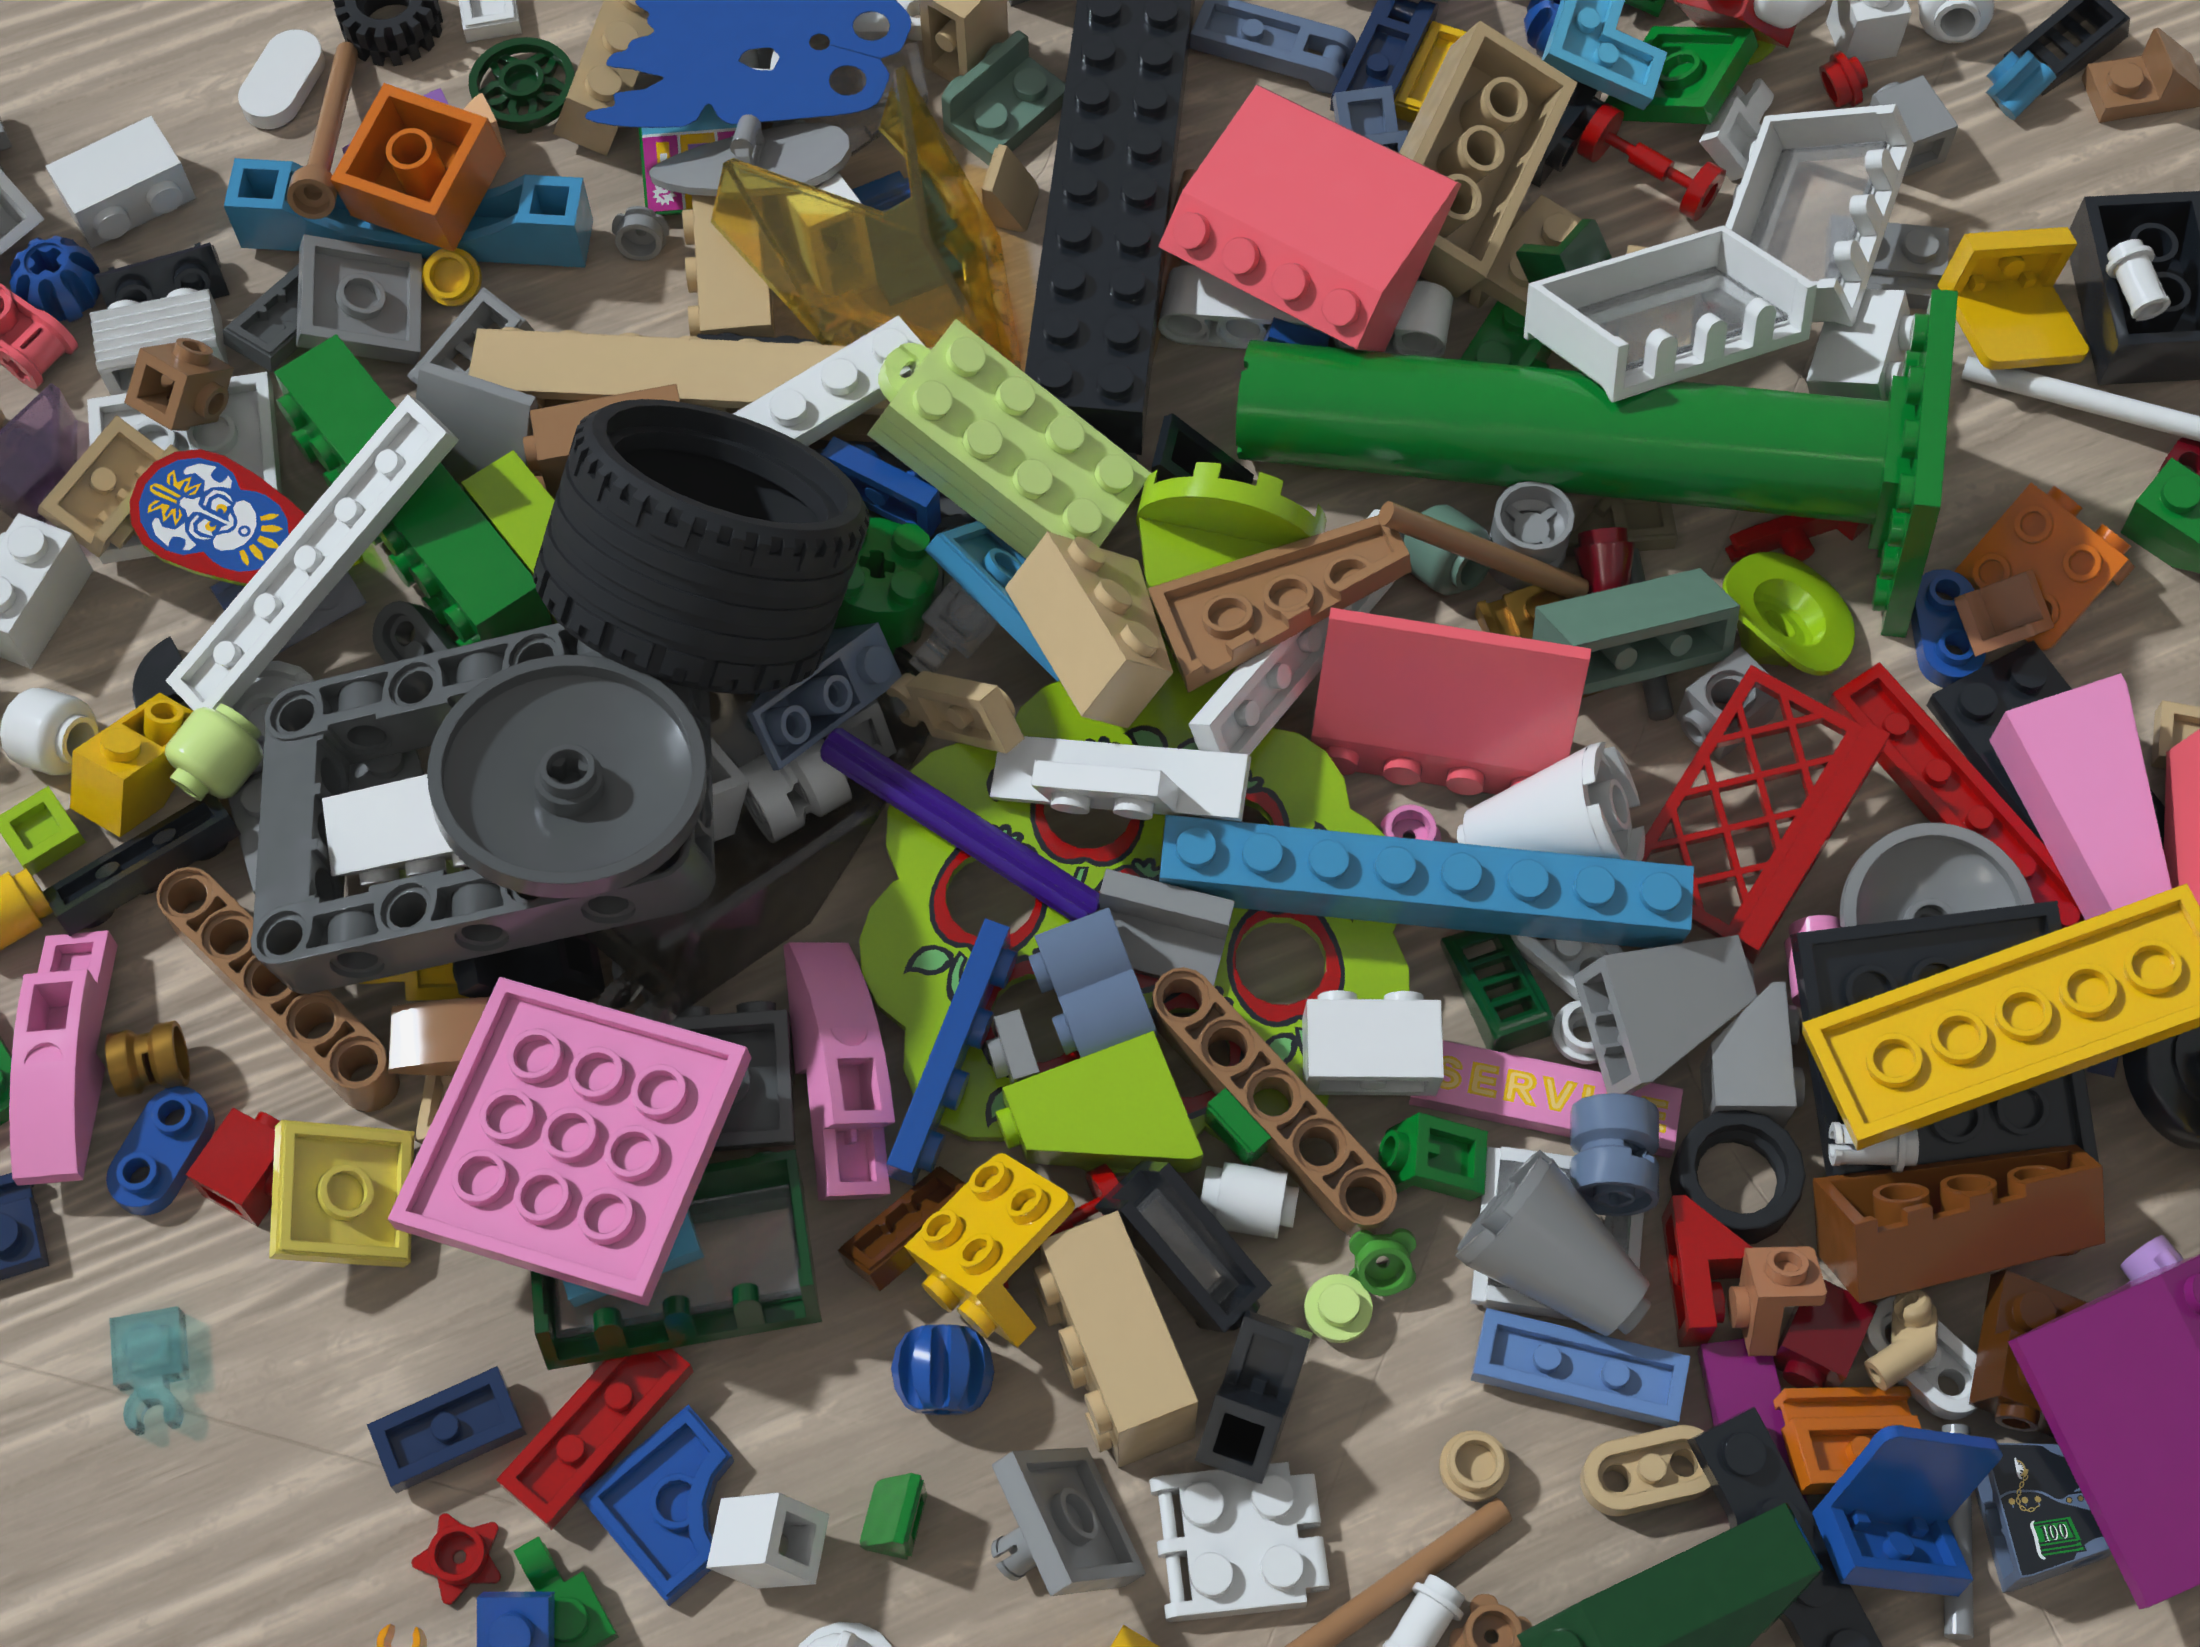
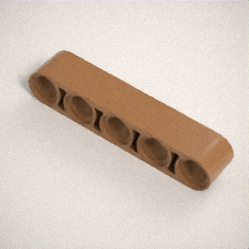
M179 868L166 875L159 884L156 893L157 905L178 937L349 1106L357 1111L372 1112L381 1110L389 1105L398 1093L400 1080L399 1074H388L389 1055L381 1042L328 990L312 994H298L287 987L279 995L265 996L271 986L281 981L252 952L250 941L253 933V917L208 873L200 868ZM205 900L198 910L192 913H183L185 908L194 901ZM248 940L242 950L235 954L224 955L229 945L236 941ZM325 1022L333 1023L330 1031L324 1036L316 1039L308 1038V1034L315 1026ZM367 1064L377 1065L375 1072L369 1078L358 1082L350 1081L352 1074L361 1066Z
M1185 967L1171 969L1164 973L1155 984L1150 1011L1158 1033L1215 1095L1226 1088L1271 1136L1267 1151L1341 1231L1350 1236H1353L1360 1230H1368L1372 1234L1379 1232L1395 1209L1397 1200L1395 1184L1387 1172L1206 977L1196 970ZM1182 992L1195 998L1199 1004V1010L1189 1017L1181 1018L1168 1012L1163 1002L1171 994ZM1218 1041H1231L1240 1047L1244 1054V1059L1235 1066H1222L1212 1060L1208 1049ZM1264 1089L1278 1090L1288 1100L1289 1109L1282 1115H1266L1258 1110L1253 1097ZM1308 1138L1323 1139L1332 1147L1335 1160L1324 1166L1312 1165L1304 1160L1300 1153L1299 1145ZM1357 1187L1370 1189L1380 1201V1212L1367 1217L1357 1215L1349 1208L1346 1202V1192Z

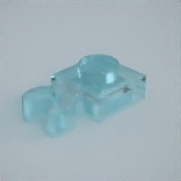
M178 1306L109 1318L113 1385L120 1391L134 1389V1392L129 1396L124 1406L123 1417L126 1426L136 1436L143 1435L145 1433V1413L152 1406L163 1405L165 1423L171 1429L180 1428L184 1416L183 1407L180 1401L170 1392V1383L190 1379L185 1313Z

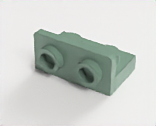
M1017 30L1003 43L998 42L987 51L983 60L964 76H957L948 84L941 97L944 132L987 165H990L994 149L998 147V144L1008 146L1013 152L1062 109L1065 83L1029 57V38L1023 32Z

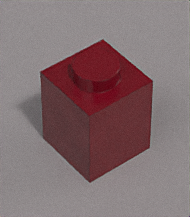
M1824 1280L1827 1294L1823 1305L1794 1307L1778 1342L1776 1356H1773L1776 1369L1782 1371L1784 1380L1796 1388L1839 1387L1850 1371L1878 1305L1870 1301L1859 1304L1849 1291Z

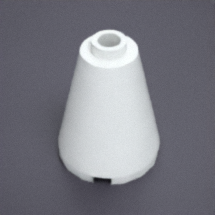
M1599 742L1588 745L1468 809L1464 814L1463 824L1457 828V841L1461 844L1642 861L1645 848L1644 826L1632 828L1629 808L1640 806V801L1628 766L1614 746L1605 748L1606 742Z

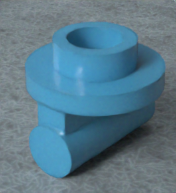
M2029 50L2020 58L2011 51L1987 74V77L1994 84L1986 93L1998 103L2000 110L2007 117L2015 120L2056 79V75L2050 67L2036 59Z

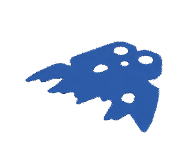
M636 0V4L649 13L647 23L654 29V32L648 36L632 40L626 50L612 54L608 58L606 65L613 68L632 69L660 76L663 79L645 89L615 93L613 95L614 106L589 111L586 113L585 118L595 123L612 126L670 128L684 127L695 122L708 104L713 107L721 120L731 125L738 124L739 119L743 115H753L760 122L861 112L872 108L880 101L890 76L881 59L894 55L903 48L911 29V18L896 0ZM877 12L888 19L890 28L886 36L874 41L864 40L854 32L853 24L855 19L863 13ZM817 34L825 35L830 40V45L826 49L815 50L809 44L810 39ZM771 48L780 57L772 70H755L739 62L742 54L752 49ZM844 66L856 67L865 74L866 85L857 94L841 95L830 86L829 79L833 71Z

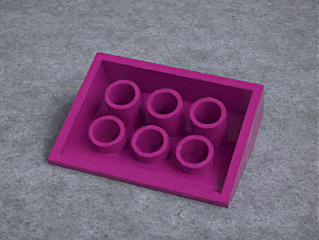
M2200 1254L2154 1270L2008 1341L2139 1610L2149 1608L2200 1585Z

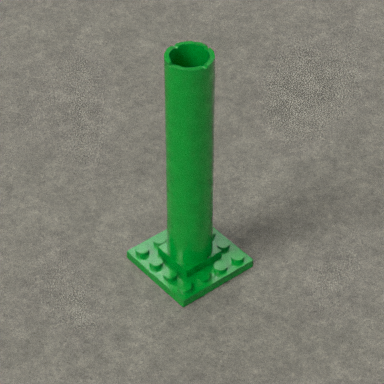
M1932 289L1926 314H1914L1910 350H1906L1902 376L1893 375L1887 401L1678 381L1611 402L1603 387L1581 371L1250 340L1244 357V368L1247 369L1241 372L1236 412L1238 459L1505 487H1511L1519 482L1532 481L1551 484L1563 493L1870 524L1868 548L1877 549L1876 557L1881 558L1880 574H1876L1872 610L1883 612L1881 635L1906 638L1941 508L1958 291Z

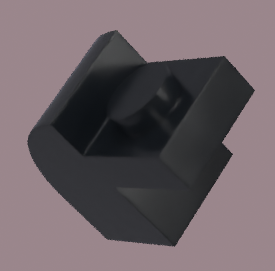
M592 933L453 962L452 967L458 993L469 998L490 997L499 977L584 1001H589L606 992L595 934Z
M1247 1310L1243 1317L1224 1380L1215 1395L1195 1461L1262 1484L1295 1394V1388L1313 1335L1312 1332Z

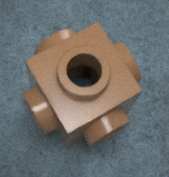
M179 338L175 343L143 347L139 350L124 403L171 431H187L193 426L218 422L220 414L228 403V387L234 367L213 356L211 347L194 339Z

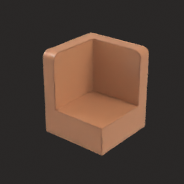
M2033 569L1954 598L1975 657L2054 628Z

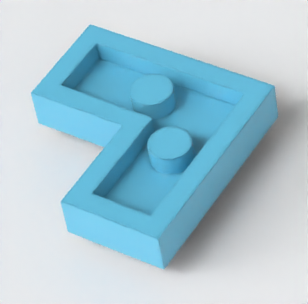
M1561 0L1542 60L1578 82L1644 110L1653 100L1667 52L1616 30L1625 0Z

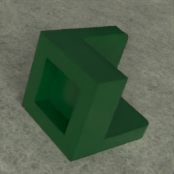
M1582 219L1558 246L1523 244L1516 252V256L1529 283L1612 259L1599 226L1594 219Z

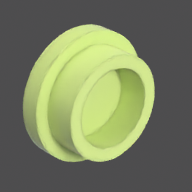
M1343 1274L1328 1275L1316 1281L1308 1290L1304 1303V1316L1310 1329L1321 1339L1332 1343L1349 1342L1362 1335L1369 1326L1373 1312L1369 1292L1358 1280Z

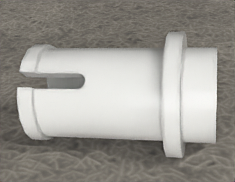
M2130 239L2116 245L2108 252L2107 258L2109 262L2106 265V271L2111 278L2118 280L2130 307L2132 318H2135L2136 321H2143L2163 313L2170 306L2171 301L2169 296H2166L2152 265L2155 257L2153 249L2150 246L2144 245L2140 239Z
M1831 1122L1829 1138L1835 1139L1836 1143L1828 1144L1829 1160L1832 1166H1840L1841 1164L1890 1165L1893 1172H1903L1905 1166H1916L1919 1156L1917 1129L1857 1151L1854 1145H1844L1853 1144L1845 1124Z
M1429 1574L1423 1584L1419 1582L1414 1584L1412 1590L1416 1594L1415 1598L1389 1640H1386L1382 1647H1435L1452 1619L1456 1621L1462 1619L1464 1613L1459 1608L1466 1599L1465 1596L1449 1583L1435 1575Z

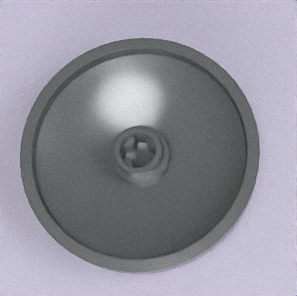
M557 655L528 660L510 666L481 681L468 691L453 706L437 730L429 754L427 778L431 805L439 830L449 847L473 871L501 887L519 893L546 898H579L603 894L625 887L644 878L669 860L684 844L699 819L706 794L707 770L704 743L692 714L679 697L661 681L649 674L628 668L611 659L588 655Z

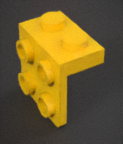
M2068 227L1964 234L1937 286L1940 290L1958 291L1956 320L1980 363L1987 369L2002 370L2081 363L2088 354L2089 347L2053 287L2078 244Z
M1004 1153L996 1154L973 1172L969 1181L938 1212L931 1215L925 1221L922 1229L904 1247L928 1275L927 1279L921 1284L922 1287L943 1309L951 1313L959 1306L957 1309L959 1314L981 1336L987 1339L993 1332H996L1018 1348L1037 1327L1003 1284L1073 1212L1075 1202L1067 1191Z

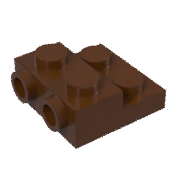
M2009 1270L1991 1274L1969 1405L1995 1414V1422L2005 1428L2024 1432L2038 1431L2055 1438L2008 1341L2088 1302Z

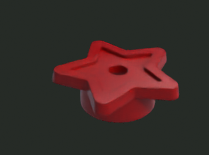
M443 1513L439 1516L437 1534L431 1540L429 1548L412 1559V1567L437 1577L442 1601L446 1605L454 1604L470 1584H497L500 1581V1572L489 1555L499 1531L497 1523L489 1522L471 1528L460 1524L449 1514ZM460 1551L465 1552L466 1560L461 1564L455 1563V1554Z

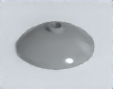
M1921 823L1906 826L1887 834L1860 856L1851 869L1843 888L1840 902V926H1857L2035 903L2030 888L2017 865L1992 841L1974 831L1956 825Z

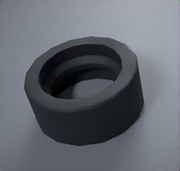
M1747 1110L1718 1111L1695 1124L1683 1139L1675 1155L1669 1180L1672 1196H1688L1746 1243L1756 1244L1777 1233L1790 1217L1801 1199L1806 1174L1802 1153L1787 1130L1767 1116ZM1734 1142L1751 1147L1765 1157L1773 1168L1777 1180L1774 1197L1767 1206L1754 1213L1740 1214L1723 1209L1709 1199L1699 1185L1697 1174L1700 1159L1708 1149L1720 1143Z

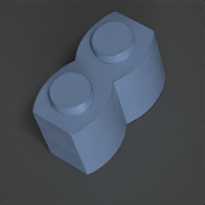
M1109 907L1034 936L1040 952L1030 955L1028 958L1042 994L1055 989L1063 1013L1052 1017V1021L1065 1055L1078 1051L1082 1058L1154 1031L1156 1037H1158L1157 1029Z

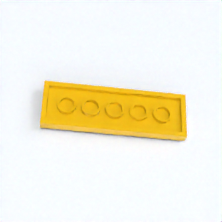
M2186 883L1803 1022L1802 1034L1856 1150L1872 1146L2200 1027V906Z

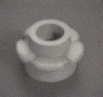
M633 206L629 207L625 214L620 213L615 216L612 222V232L616 235V246L624 256L632 260L647 261L655 258L666 245L667 240L665 236L669 235V225L663 216L656 214L653 210L647 207Z

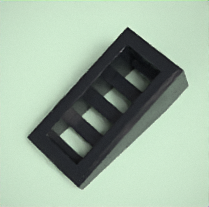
M2069 0L2006 52L2004 57L2013 51L2020 58L2029 50L2032 54L2035 53L2056 75V79L2041 93L2043 96L2086 68L2087 64L2095 62L2125 40L2129 33L2130 17L2110 0ZM2086 20L2097 31L2091 35L2080 23ZM2069 31L2081 44L2075 47L2063 34ZM2052 42L2067 56L2060 60L2045 46Z

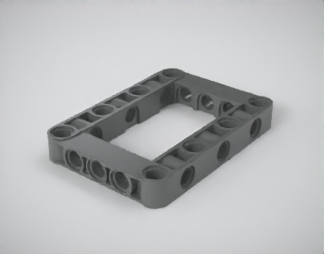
M556 623L303 683L283 690L272 700L264 718L265 740L253 933L250 941L253 954L290 990L298 994H312L678 914L698 907L709 897L716 879L710 691L693 689L659 680L672 690L688 708L700 730L705 749L707 785L704 805L694 829L684 844L658 869L625 887L588 897L546 898L523 894L501 887L485 879L472 869L447 874L444 869L371 885L369 886V892L344 897L345 876H331L322 798L349 792L351 764L432 746L437 730L453 706L468 691L493 674L528 660L548 656L588 655L606 658L605 656L586 646L571 635L562 625Z

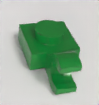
M539 1536L514 1550L535 1592H555V1647H604L619 1638L583 1571L564 1581L549 1550Z

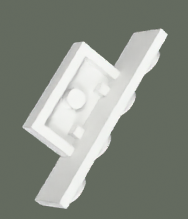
M1024 736L1025 739L1007 754L997 752L990 797L994 800L1048 804L1055 810L1071 814H1088L1090 808L1113 810V813L1116 815L1138 820L1152 819L1153 814L1242 821L1251 764L1249 754Z

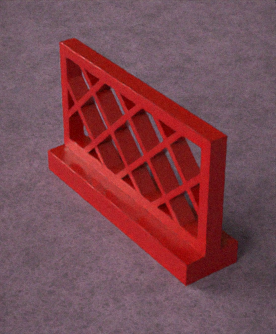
M1751 665L1645 835L1644 857L1642 861L1647 862L1651 854L1678 848L1682 865L1692 866L1687 846L1723 838L1731 870L1695 878L1694 874L1692 924L1717 938L1739 935L1745 957L1754 965L1882 754L1890 733L1868 721L1863 727ZM1754 687L1779 701L1784 721L1749 729L1743 705ZM1791 708L1805 716L1794 718ZM1736 718L1740 731L1726 734ZM1822 724L1844 736L1832 755L1806 760L1797 729ZM1788 732L1796 763L1761 771L1753 740ZM1743 742L1752 774L1717 782L1710 760L1711 756L1717 748ZM1824 768L1813 786L1809 771ZM1704 770L1707 784L1693 787ZM1800 774L1806 795L1801 808L1773 814L1765 782ZM1755 785L1764 816L1728 824L1720 793ZM1711 795L1719 827L1684 835L1678 816V810L1682 803L1687 800ZM1792 821L1781 839L1777 824ZM1671 823L1675 837L1660 841ZM1767 827L1774 850L1769 860L1740 867L1732 835ZM1759 875L1748 893L1744 878ZM1735 881L1741 906L1729 925L1704 910L1699 892L1700 888Z

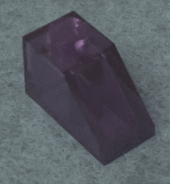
M52 383L0 430V510L12 519H15L17 514L20 513L46 523L48 520L37 512L39 505L77 462L78 422L62 392Z

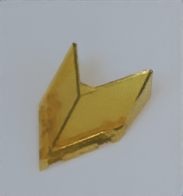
M905 66L895 70L879 131L906 160L911 197L885 212L735 158H731L723 163L711 223L822 345L848 346L899 315L926 347H934L953 321L957 319L1022 370L1000 235Z

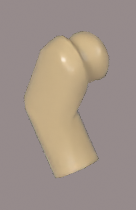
M1921 1289L1896 1295L1893 1301L1891 1344L1864 1362L1868 1376L1883 1391H1886L1928 1363L1937 1352V1309L1932 1304L1930 1296Z

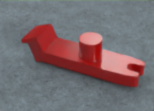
M1785 515L1730 535L1729 539L1732 545L1727 546L1725 551L1733 563L1751 554L1769 552L1782 547L1785 555L1802 562L1815 552L1809 538L1837 529L1849 540L1853 541L1868 528L1869 524Z

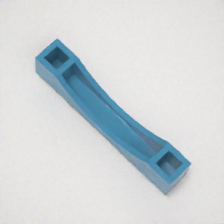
M234 159L224 208L241 248L299 251L303 235L306 234L422 254L424 259H428L435 251L442 249L441 247L352 217L339 194L337 195L335 207L328 216L321 219L304 218L295 213L287 201V191L291 177L297 169L303 166L293 161ZM525 174L505 185L488 189L457 248L470 253L477 262L585 268L593 226V216L583 178Z

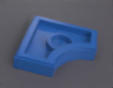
M688 1404L579 1495L585 1506L668 1606L711 1571L706 1568L712 1543L709 1507L717 1482L734 1463V1459Z

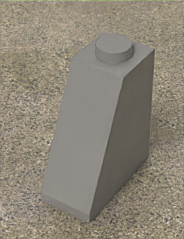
M1739 935L1603 955L1573 976L1607 1094L1630 1095L1653 1082L1758 997L1754 986L1753 968L1750 961L1745 957Z

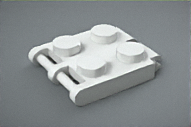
M1282 1462L1269 1465L1262 1484L1220 1469L1162 1475L1150 1479L1151 1495L1159 1497L1163 1539L1157 1542L1158 1557L1166 1559L1171 1603L1164 1605L1167 1622L1306 1608V1593L1329 1590L1330 1582L1323 1537L1299 1538L1298 1530L1318 1528L1321 1524L1315 1474L1290 1476L1289 1463ZM1179 1494L1184 1537H1177L1172 1495ZM1180 1557H1187L1192 1600L1185 1601Z

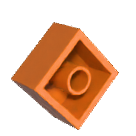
M383 83L330 180L352 217L454 252L506 155L488 118Z

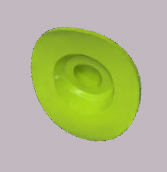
M1758 552L1739 560L1725 576L1722 589L1740 605L1737 629L1741 647L1758 664L1780 665L1783 667L1791 664L1802 672L1816 676H1825L1835 672L1851 654L1855 639V628L1847 604L1824 577L1805 563L1782 553Z

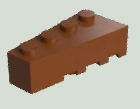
M2077 1144L1905 1166L1903 1172H1893L1891 1168L1813 1178L1817 1255L1859 1304L2052 1256L2074 1255L2080 1252L2081 1249L2105 1244L2103 1166Z

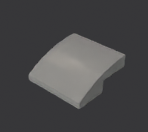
M424 361L419 369L416 400L420 401L459 439L441 461L454 480L461 484L462 481L512 450L517 453L528 467L523 437L533 435L530 410L538 409L536 397Z

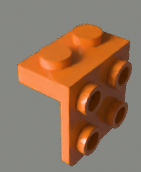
M2031 482L1954 572L1964 576L1971 583L1974 590L2033 569L2054 628L2025 640L2028 643L2034 640L2042 651H2048L2058 643L2111 581L2119 586L2135 566L2124 556L2131 548L2126 541L2104 524H2101L2094 532L2082 523L2076 516L2083 508L2056 486H2053L2046 494Z

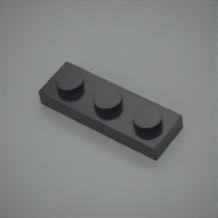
M208 793L202 801L196 800L42 892L56 918L70 937L82 929H90L101 925L113 915L115 909L140 894L147 895L156 892L161 881L174 870L187 867L196 861H205L217 856L226 848L229 841L238 837L241 833L219 799Z

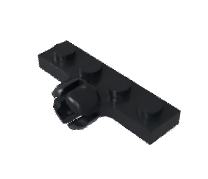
M1756 1408L1746 1409L1687 1440L1728 1517L1730 1529L1779 1505L1788 1503L1824 1570L1779 1618L1784 1623L1795 1646L1883 1647L1851 1586L1840 1583L1815 1519Z

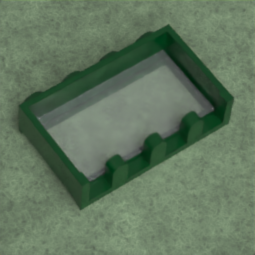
M796 1149L781 1152L764 1151L747 1158L707 1164L688 1209L705 1257L661 1274L648 1306L608 1294L574 1308L568 1300L562 1280L531 1271L534 1332L547 1370L822 1322L804 1185Z

